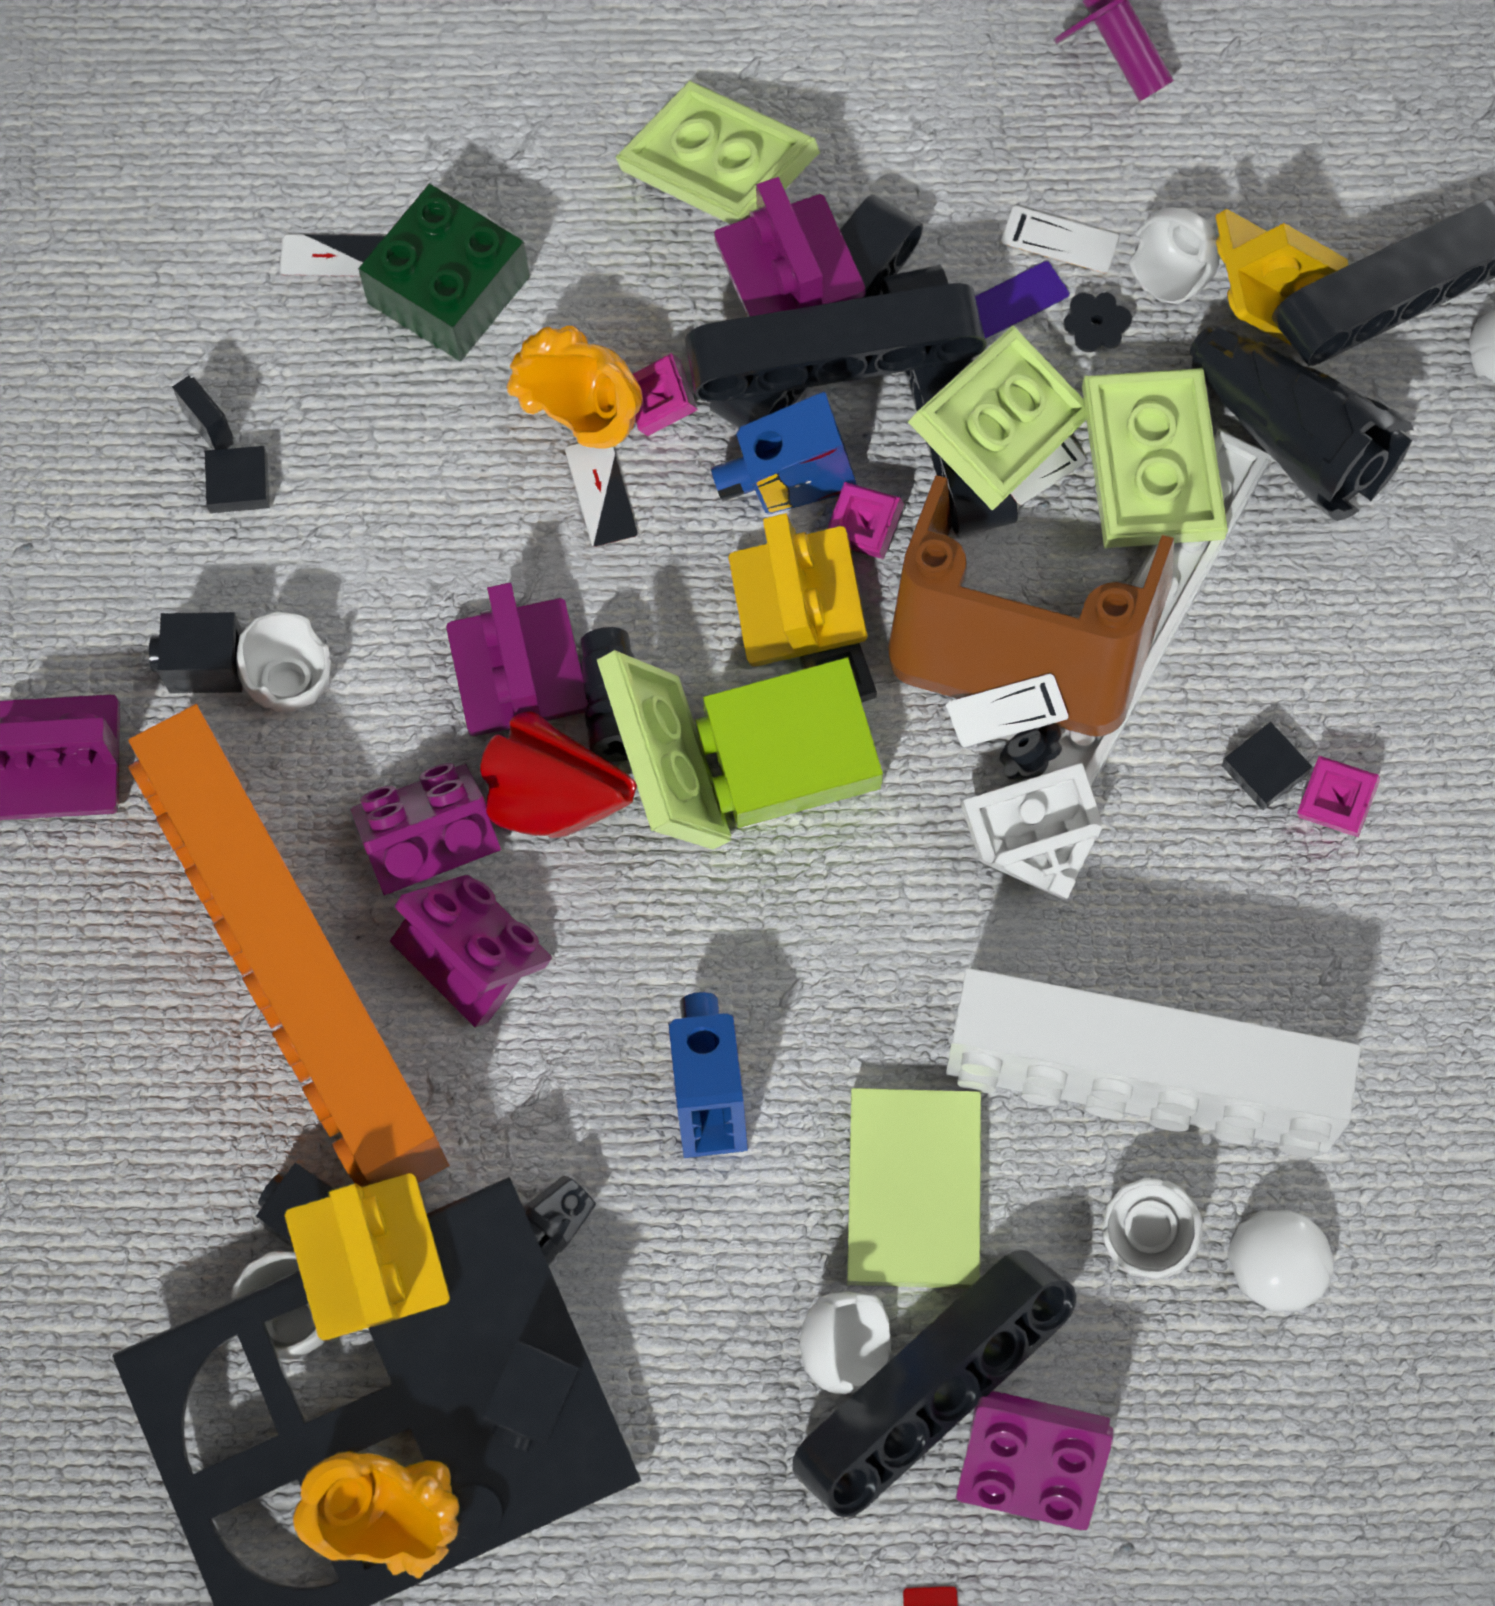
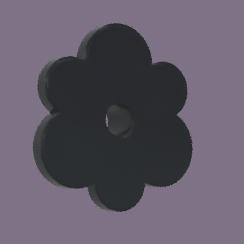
M1103 292L1098 294L1097 297L1090 293H1078L1070 301V314L1064 318L1063 327L1069 334H1075L1074 342L1078 349L1091 353L1099 350L1102 345L1108 349L1118 347L1122 340L1121 333L1126 332L1131 326L1132 315L1126 307L1116 305V298L1111 293Z
M1052 723L1042 726L1038 730L1034 728L1016 734L999 756L1000 762L1004 765V775L1009 780L1017 779L1021 775L1024 779L1029 780L1043 774L1048 767L1049 761L1058 757L1062 751V745L1058 742L1062 735L1060 728Z

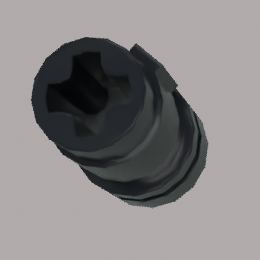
M602 627L591 630L581 638L583 657L581 666L585 695L589 702V708L585 711L589 750L608 762L626 761L628 756L597 659L614 650L630 657H635L631 652L629 634L626 630L617 627Z

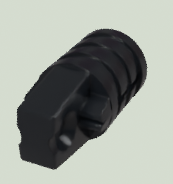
M564 1175L523 1207L548 1265L555 1260V1256L559 1252L561 1253L568 1246L596 1206L594 1200L581 1185Z

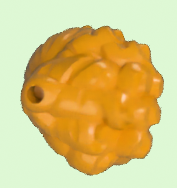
M572 325L564 326L561 329L544 327L535 335H530L523 341L521 352L514 355L513 361L510 364L512 374L506 389L509 395L518 398L521 408L526 413L533 415L544 410L550 418L571 429L574 436L577 437V442L586 447L610 448L627 438L630 431L634 428L635 415L641 407L643 392L629 367L618 354L607 347L593 343L589 344L587 337Z
M341 1452L321 1461L306 1473L301 1486V1500L296 1504L293 1514V1523L299 1538L310 1548L330 1560L386 1563L393 1575L406 1571L409 1575L421 1578L425 1572L438 1564L448 1553L447 1544L455 1539L458 1532L459 1523L455 1517L459 1511V1504L455 1495L452 1494L450 1471L441 1462L425 1461L403 1467L396 1461L377 1454Z

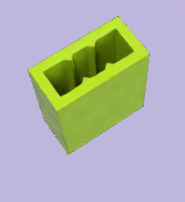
M848 657L703 697L705 717L695 719L698 736L704 755L716 753L722 775L712 777L714 791L721 814L732 811L737 829L881 789L883 772Z

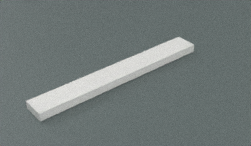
M1218 429L1214 436L1228 527L1225 540L1174 543L1172 586L1125 721L1116 731L1108 735L1096 737L1060 728L1062 735L1058 742L1062 745V751L1058 757L1049 761L1047 769L1041 775L1083 763L1090 787L1092 788L1268 468L1272 457L1265 450ZM1153 545L1132 583L1133 586L1144 587L1158 545Z

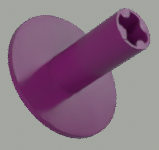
M1083 0L1082 2L1090 15L1054 38L1053 40L1056 45L1095 23L1139 102L1174 81L1131 5V0Z

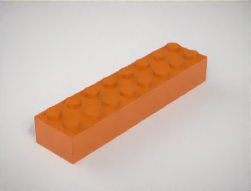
M195 704L128 739L138 758V761L128 765L132 776L156 815L159 826L184 867L185 874L211 917L231 958H233L242 976H244L242 979L260 1012H262L271 1029L280 1024L283 1025L272 1031V1035L299 1082L302 1083L309 1078L312 1079V1082L301 1088L328 1136L331 1138L341 1132L343 1137L333 1142L332 1146L354 1184L364 1187L408 1173L415 1175L418 1183L449 1167L450 1165L432 1128L198 705Z

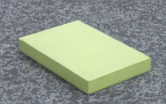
M689 81L616 156L621 171L728 224H733L750 218V211L756 209V184L779 177L785 190L815 159L820 151L815 138Z
M1011 326L919 409L908 423L993 511L1086 421L1084 399L1014 326Z
M1203 368L1084 376L1082 391L1104 548L1158 545L1162 535L1174 538V543L1225 540L1228 527Z
M615 650L597 659L651 831L713 850L730 842L731 833L724 813L721 814L712 783V775L679 676Z
M851 1088L847 1285L969 1289L980 1279L981 1092Z

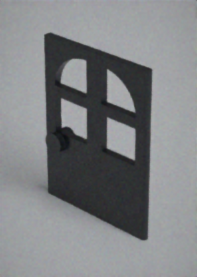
M510 1176L427 1213L449 1291L450 1301L436 1308L368 1328L389 1376L391 1385L306 1423L265 1323L309 1304L300 1270L112 1354L114 1363L214 1606H371L642 1481ZM238 1336L279 1435L193 1474L186 1450L184 1433L188 1397L195 1378L209 1357L227 1341ZM516 1340L580 1367L548 1444L544 1446L533 1441L528 1452L492 1437L491 1433L495 1424L482 1418ZM410 1428L424 1462L438 1461L448 1467L451 1476L452 1494L455 1495L459 1504V1511L455 1517L459 1523L458 1532L455 1539L447 1544L448 1553L438 1564L425 1572L421 1578L409 1575L406 1571L393 1575L386 1563H378L367 1568L364 1561L331 1560L339 1581L330 1585L309 1588L279 1584L254 1572L230 1550L212 1518L295 1480H298L301 1487L302 1481L310 1469L337 1453H357Z

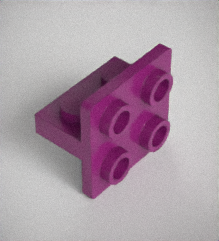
M779 177L756 184V209L750 211V218L718 228L714 232V241L747 317L858 299L865 295V285L826 198L822 194L790 203Z
M511 582L487 587L491 610L482 611L478 616L447 623L448 640L470 736L476 737L510 729L509 722L512 717L523 712H535L546 721L582 714L589 708L564 599L557 598L517 607Z
M116 695L0 701V820L114 814L118 811L120 701Z
M444 763L431 767L419 775L420 781L397 790L395 786H383L374 789L361 797V804L355 805L350 809L384 896L501 850L491 821L486 813L487 806L483 795L466 764L455 767L453 763Z
M462 875L403 894L394 905L405 919L389 942L474 1028L489 1023L522 977L545 969L552 960V956L539 944V939L534 931L525 924L516 921L496 901L493 891L486 884L473 879L469 875Z
M993 1390L987 1397H981L978 1405L973 1410L956 1499L963 1503L1077 1530H1087L1113 1443L1114 1429L1110 1426V1417Z

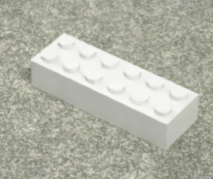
M966 968L945 1077L958 1079V1086L969 1091L993 1093L996 1091V1087L1020 1091L1022 1092V1099L1038 1105L1056 1106L1060 1104V1100L1085 1104V1110L1088 1113L1103 1118L1119 1119L1124 1117V1113L1150 1117L1151 1125L1164 1130L1182 1132L1187 1131L1189 1125L1215 1130L1214 1136L1225 1142L1251 1144L1254 1138L1280 1143L1279 1150L1290 1155L1316 1157L1319 1151L1328 1153L1350 1123L1361 1045Z

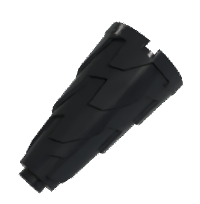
M1226 324L1217 328L1213 326L1205 328L1191 345L1192 369L1203 368L1205 381L1216 391L1223 404L1240 420V424L1283 468L1299 489L1317 505L1318 509L1331 519L1337 521L1344 520L1359 512L1360 510L1352 505L1349 500L1360 493L1369 501H1372L1389 482L1402 463L1412 440L1401 431H1414L1412 423L1398 411L1360 395L1325 373L1303 366L1290 357H1285L1261 341L1259 343L1253 341Z

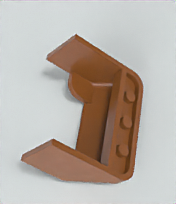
M935 475L904 556L888 647L890 665L895 676L910 686L959 699L1042 675L1053 674L1069 715L1067 720L1054 724L1059 728L1095 737L1108 735L1116 731L1123 724L1127 716L1172 586L1174 538L1165 535L1161 536L1143 588L1120 582L1103 584L1095 588L1088 595L1079 618L961 586L967 570L966 555L962 546L955 539L948 536L952 527L947 478Z

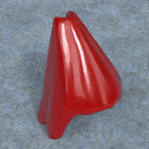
M523 712L512 717L509 722V737L493 736L482 756L480 771L489 787L486 809L488 817L497 826L522 834L548 836L550 838L569 836L630 805L634 800L637 789L636 781L554 728L535 712Z

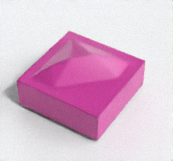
M670 353L633 373L643 392L641 407L635 415L638 430L646 436H650L698 410L681 359Z
M844 482L827 529L839 526L844 527L848 533L851 550L884 559L904 503L900 497Z
M1319 756L1297 814L1301 819L1359 838L1380 783V777L1378 774Z

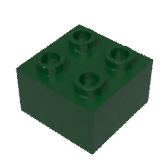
M430 183L358 268L366 300L370 306L460 362L530 278L523 240Z

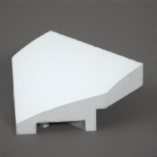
M1083 763L975 796L960 803L982 863L1064 900L1068 899L1076 882L1075 879L1095 839L1103 828L1101 827L1102 820Z

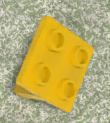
M1228 209L1217 213L1215 218L1219 236L1216 239V246L1222 261L1226 264L1231 287L1228 289L1227 297L1232 311L1240 320L1291 345L1271 319L1273 312L1295 291L1348 266L1347 258L1285 223L1266 231Z
M787 513L763 519L767 544L734 551L729 554L728 559L746 658L752 667L856 644L867 639L868 634L849 537L844 527L839 526L806 534V532L796 533Z
M408 1173L364 1187L353 1184L330 1191V1197L286 1211L285 1219L316 1332L320 1340L334 1339L436 1308L450 1301L449 1291L415 1175Z

